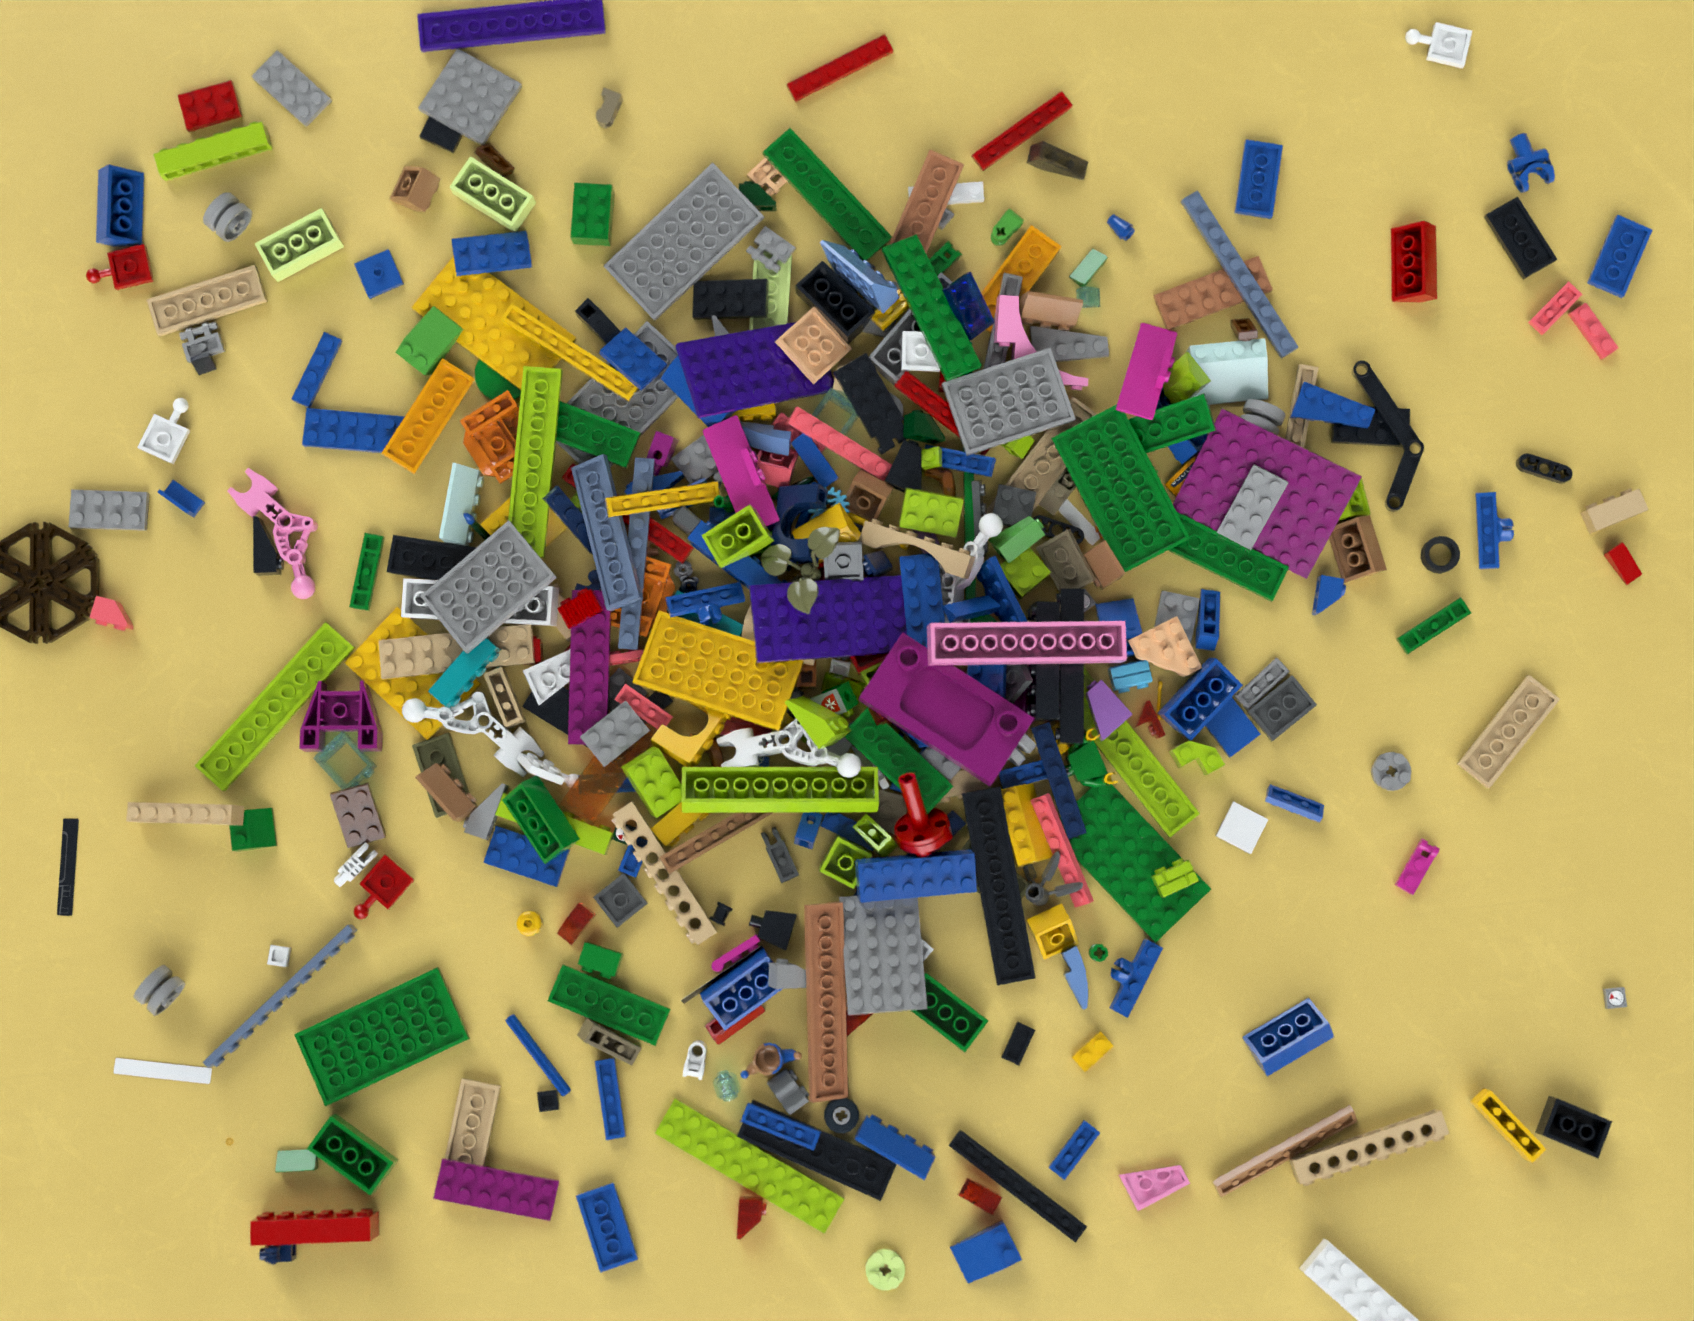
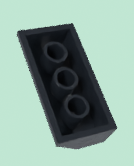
M823 260L795 285L796 294L811 309L815 307L848 344L864 330L875 314V311Z

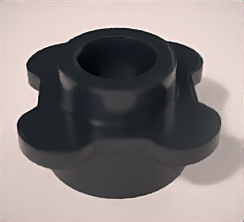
M682 575L680 577V592L689 593L697 591L699 579L696 576L687 577Z

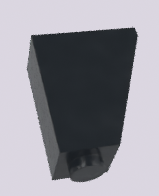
M913 440L903 441L885 480L886 483L894 486V489L905 493V488L922 490L921 447Z

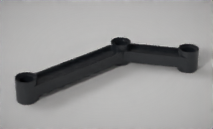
M1358 361L1352 370L1353 377L1364 390L1404 450L1385 500L1386 509L1390 512H1397L1404 505L1424 451V444L1370 367V364L1366 361ZM1363 366L1366 368L1367 373L1360 375L1357 373L1356 368ZM1410 445H1417L1420 449L1419 453H1412ZM1391 498L1398 499L1399 506L1396 508L1391 507L1389 500Z

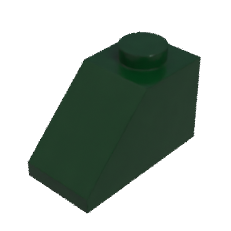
M745 181L743 184L739 183V191L758 211H777L776 201L759 184H754L752 181Z
M913 410L912 413L904 415L903 438L932 445L945 441L944 434L931 415L924 414L921 410Z

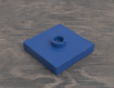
M389 249L354 264L369 299L404 285Z

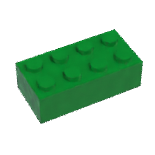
M925 972L927 1009L910 1011L963 1052H966L988 1023V1020Z
M337 1114L331 1115L307 1147V1150L369 1195L374 1194L399 1160Z

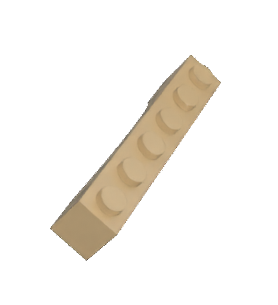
M872 519L871 522H864L859 538L862 544L876 549H883L897 544L915 545L934 556L946 573L969 579L976 558L970 555L971 551L962 548L956 551L952 549L953 545L942 542V545L935 544V539L926 536L924 539L917 537V533L908 530L906 533L900 532L901 528L894 525H889V528L882 526L883 522Z
M128 802L126 822L243 826L244 806Z

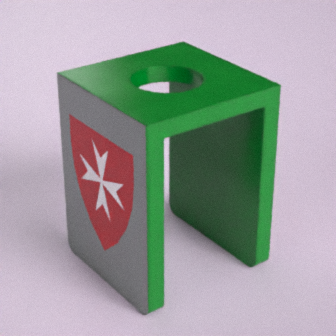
M849 681L826 689L820 695L811 698L812 701L837 714L847 712L859 704Z

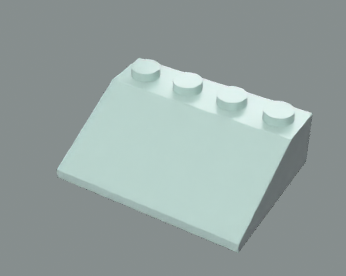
M1265 338L1250 341L1190 345L1186 352L1190 353L1211 380L1208 385L1195 395L1198 396L1205 393L1208 405L1244 402L1248 399H1268V357Z

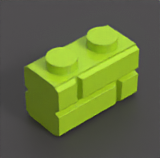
M1181 858L1172 862L1173 866L1168 869L1164 866L1154 871L1155 875L1151 877L1161 898L1199 881L1189 860L1184 861Z

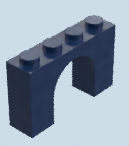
M820 484L779 487L776 511L780 521L774 523L772 537L775 541L771 543V546L777 544L787 546L792 551L789 561L795 564L813 563L811 557L813 550L808 547V538L792 539L791 525L796 516L805 510L826 508L828 490ZM815 555L816 562L818 563L819 558Z

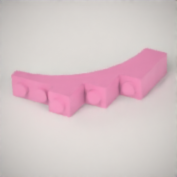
M999 295L996 302L994 343H999L1000 347H1010V344H1012L1011 360L1037 351L1028 340L1022 326L1019 313V296ZM1059 370L1064 386H1071V390H1082V387L1088 386V378L1073 376Z

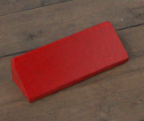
M761 1004L727 1030L722 1028L716 1018L706 1024L705 1027L712 1039L720 1045L766 1010Z

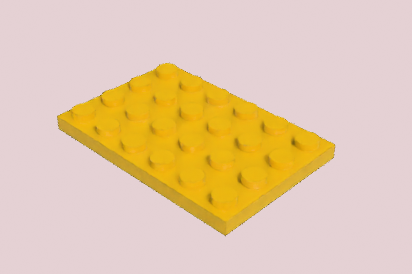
M396 607L344 663L403 718V704L411 698L422 700L427 707H445L428 692L443 673L381 679L379 640L428 635L411 618L401 617V609ZM475 679L471 689L463 692L460 696V703L467 700L480 687L481 683ZM424 718L417 723L407 721L427 740L431 739L443 726L440 721Z

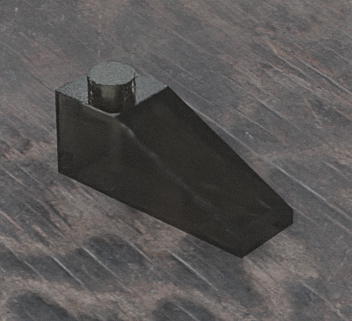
M1044 141L1031 145L1027 159L1028 164L1041 170L1084 180L1088 161Z

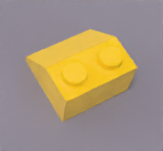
M1062 903L1027 919L1030 931L1044 960L1079 944L1071 919Z

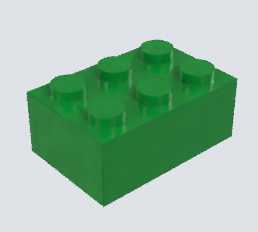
M574 183L570 235L573 244L611 246L615 193L612 185Z

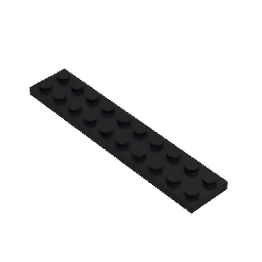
M997 786L961 793L971 849L975 853L976 876L996 984L999 986L1035 979L1001 788Z

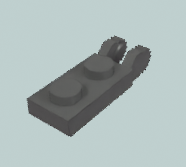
M773 827L772 833L776 837L777 843L771 845L765 832H762L761 836L766 844V850L781 883H784L799 876V873L784 840L781 839L777 828Z

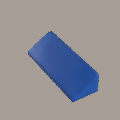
M802 433L791 442L796 452L821 486L827 488L839 479L810 437Z
M989 595L942 606L950 623L992 614L1001 607Z

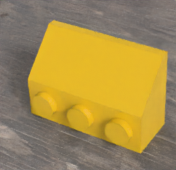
M840 502L792 531L794 539H807L817 528H838L840 530L838 542H858L861 534ZM819 559L818 564L824 562V559Z

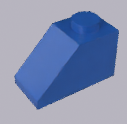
M1325 575L1317 578L1312 615L1316 616L1344 596L1346 591L1344 579Z

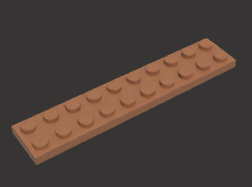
M843 902L804 905L809 1101L812 1103L848 1098Z

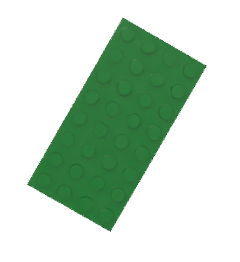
M1116 404L1054 436L1051 440L1103 540H1106L1120 565L1127 572L1191 538L1126 413L1117 411Z
M1112 784L1097 788L1091 787L1077 801L1087 833L1069 839L1077 861L1156 943L1211 888L1196 873L1198 882L1161 898L1151 876L1155 875L1154 871L1165 866L1166 869L1172 867V862L1181 859L1180 855Z
M439 967L294 1034L325 1106L470 1039Z

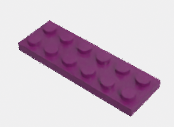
M442 1158L433 1199L551 1221L559 1180Z

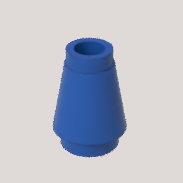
M1115 214L1107 220V224H1109L1120 240L1127 241L1135 232L1132 224Z

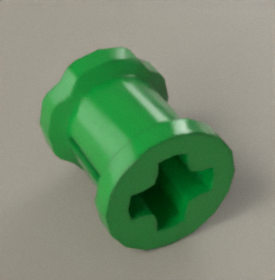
M1094 944L1089 949V956L1094 961L1102 962L1108 957V950L1102 944ZM1098 947L1099 950H1103V954H1100V958L1094 955V952L1097 951Z

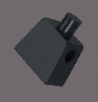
M765 910L764 917L752 914L749 926L760 929L758 933L759 938L783 950H787L797 914Z

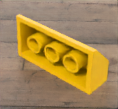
M1034 784L1017 785L1002 789V799L1016 867L1051 859L1053 853L1031 803V799L1037 797Z

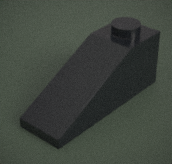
M253 516V573L258 576L282 575L281 570L284 569V560L281 558L263 520Z

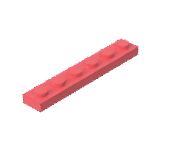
M798 406L795 407L787 421L788 425L882 481L885 480L892 467V464Z
M1047 793L1031 799L1052 853L1054 854L1056 851L1060 853L1058 868L1065 884L1083 883L1082 889L1069 894L1074 907L1093 902V897L1050 794Z

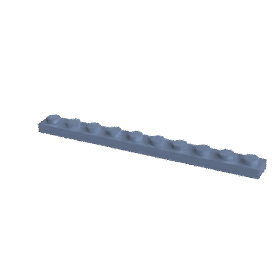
M1198 190L1182 199L1181 204L1280 358L1282 359L1299 348Z
M635 457L632 494L652 491L655 459ZM651 511L630 514L628 540L642 595ZM643 599L625 605L621 609L619 649L638 650Z
M352 924L342 929L203 1061L206 1067H218L225 1060L224 1056L228 1052L233 1053L240 1046L238 1043L243 1038L245 1040L254 1033L253 1029L257 1025L261 1026L268 1020L267 1015L270 1012H276L283 1005L282 1001L286 997L288 999L291 998L298 991L296 988L301 983L303 985L312 978L311 974L315 970L319 971L326 965L325 960L328 957H334L341 950L339 947L344 942L347 944L355 937L354 933L357 929Z

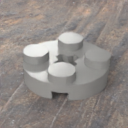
M1387 752L1375 759L1371 768V776L1376 785L1387 791H1395L1403 788L1410 781L1411 766L1404 755ZM1389 766L1396 770L1393 777L1391 774L1387 775L1386 773L1389 770Z

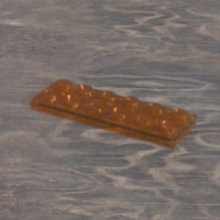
M642 718L640 719L650 731L605 767L594 755L560 802L563 807L590 826L594 825L627 779L621 767L645 752L652 744L651 738L658 729Z

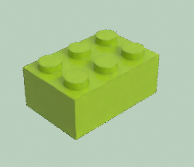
M905 488L899 527L956 537L963 498Z
M652 746L621 767L651 816L658 818L682 801V785L659 748Z

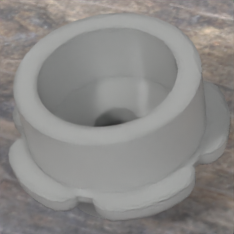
M685 561L683 564L677 562L674 568V574L679 576V578L682 575L689 577L693 572L688 561Z

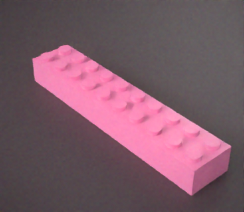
M1125 621L930 623L927 626L928 665L1122 663L1127 660Z

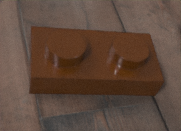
M490 143L477 147L475 154L493 171L503 177L513 173L515 168Z
M1250 318L1231 320L1230 327L1238 340L1250 341L1253 338H1258V331Z

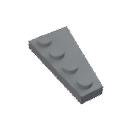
M1030 326L1032 346L1037 352L1051 348L1056 362L1109 357L1108 340L1105 336Z

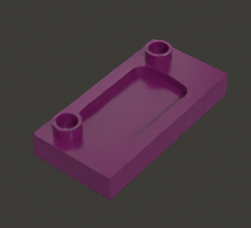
M903 632L859 697L860 702L988 786L992 785L1035 719L954 665H928V649Z

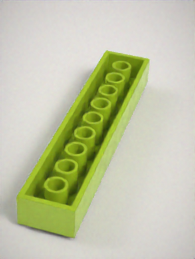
M682 767V813L878 812V767H861L859 773L853 777L842 776L838 772L837 767Z

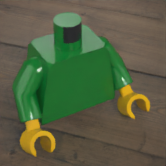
M1093 727L1084 734V743L1082 745H1071L1068 749V756L1066 757L1068 765L1065 766L1068 777L1073 775L1076 782H1080L1083 786L1097 788L1107 784H1116L1118 780L1112 781L1111 776L1117 773L1107 772L1094 742L1100 734L1093 736L1092 730L1095 729Z

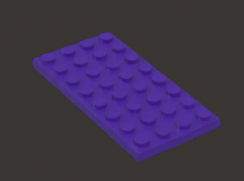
M796 322L677 343L675 346L698 418L833 392L834 380L831 370L813 385L775 343Z
M901 575L867 577L859 581L850 579L815 581L818 585V596L811 608L810 614L797 610L789 602L787 591L792 583L749 586L757 663L888 654L902 632L907 635Z

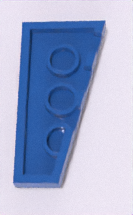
M1303 382L1289 418H1302L1310 421L1317 420L1324 421L1325 423H1339L1347 426L1368 428L1375 409Z

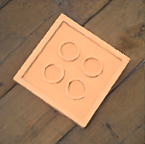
M815 307L810 309L775 341L813 385L852 349Z

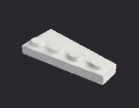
M570 650L523 670L538 706L570 682Z

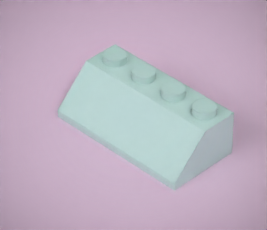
M457 463L452 464L439 538L444 543L469 546V543L473 541L474 532H472V526L466 522L463 514L469 513L477 521L475 510L476 506L480 504L479 488L483 486L484 476L477 469Z

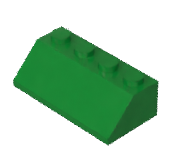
M535 775L523 781L503 799L508 810L544 864L550 862L580 840L539 776Z

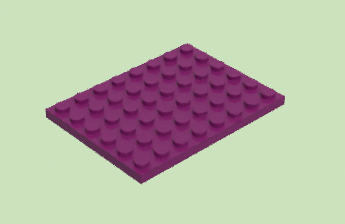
M1222 408L1215 421L1216 431L1208 434L1173 502V506L1176 512L1217 531L1253 464L1279 476L1289 483L1252 549L1288 566L1289 571L1307 579L1362 476Z

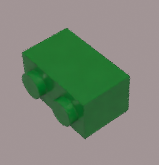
M585 942L577 965L582 966L581 970L590 973L595 970L600 972L599 976L611 979V976H617L624 954Z

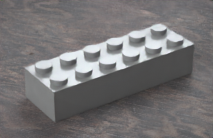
M940 273L938 278L957 314L967 303L970 296L943 273ZM910 309L869 356L875 369L893 385L905 372V370H901L902 331L921 332Z

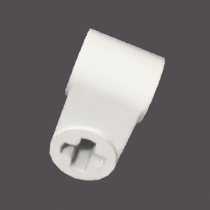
M697 1040L690 1045L683 1069V1077L688 1075L702 1080L707 1054V1046L703 1041ZM694 1046H701L703 1053L701 1055L694 1054Z

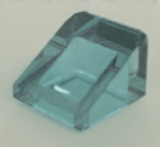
M1083 286L1076 290V299L1083 300L1082 308L1100 307L1099 288Z

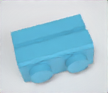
M1146 660L1118 665L1108 669L1112 690H1118L1119 694L1129 692V688L1137 686V689L1149 687L1148 683L1152 682L1149 663Z

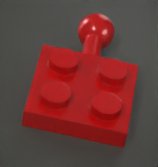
M144 244L108 252L110 268L104 270L91 268L86 272V279L90 283H98L101 278L112 276L116 290L154 282L147 247Z
M385 854L359 883L371 895L363 904L355 906L353 910L354 916L357 919H365L369 914V908L376 900L387 909H390L415 879Z

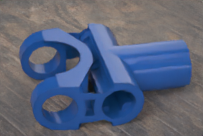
M1526 133L1519 134L1510 139L1517 158L1507 162V169L1519 192L1523 193L1529 190V173L1538 174L1547 184L1554 182V168L1549 160V153L1545 148L1533 151ZM1524 170V172H1522L1520 176L1519 174H1515L1516 172Z

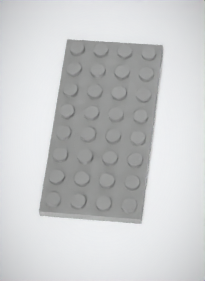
M711 163L616 253L604 267L650 317L656 321L761 222L764 216L714 163Z
M648 321L634 334L667 363V368L678 356L676 347ZM608 361L606 362V364L614 368ZM666 368L642 391L637 389L629 402L591 378L567 404L641 433V437L679 397L661 380V377L667 370ZM556 441L579 464L595 458L593 455ZM609 462V466L611 468L614 464Z

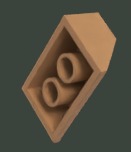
M1031 291L1019 297V313L1022 324L1033 325V323H1037L1043 328L1056 326L1059 330L1069 331V329L1076 326L1083 305V300Z
M1370 515L1356 517L1335 526L1329 539L1344 583L1387 570Z
M435 763L418 774L415 778L453 821L462 822L478 807L475 803L477 801L470 792L467 794L462 789L464 785L459 779L456 778L454 780L451 777V770L445 764Z

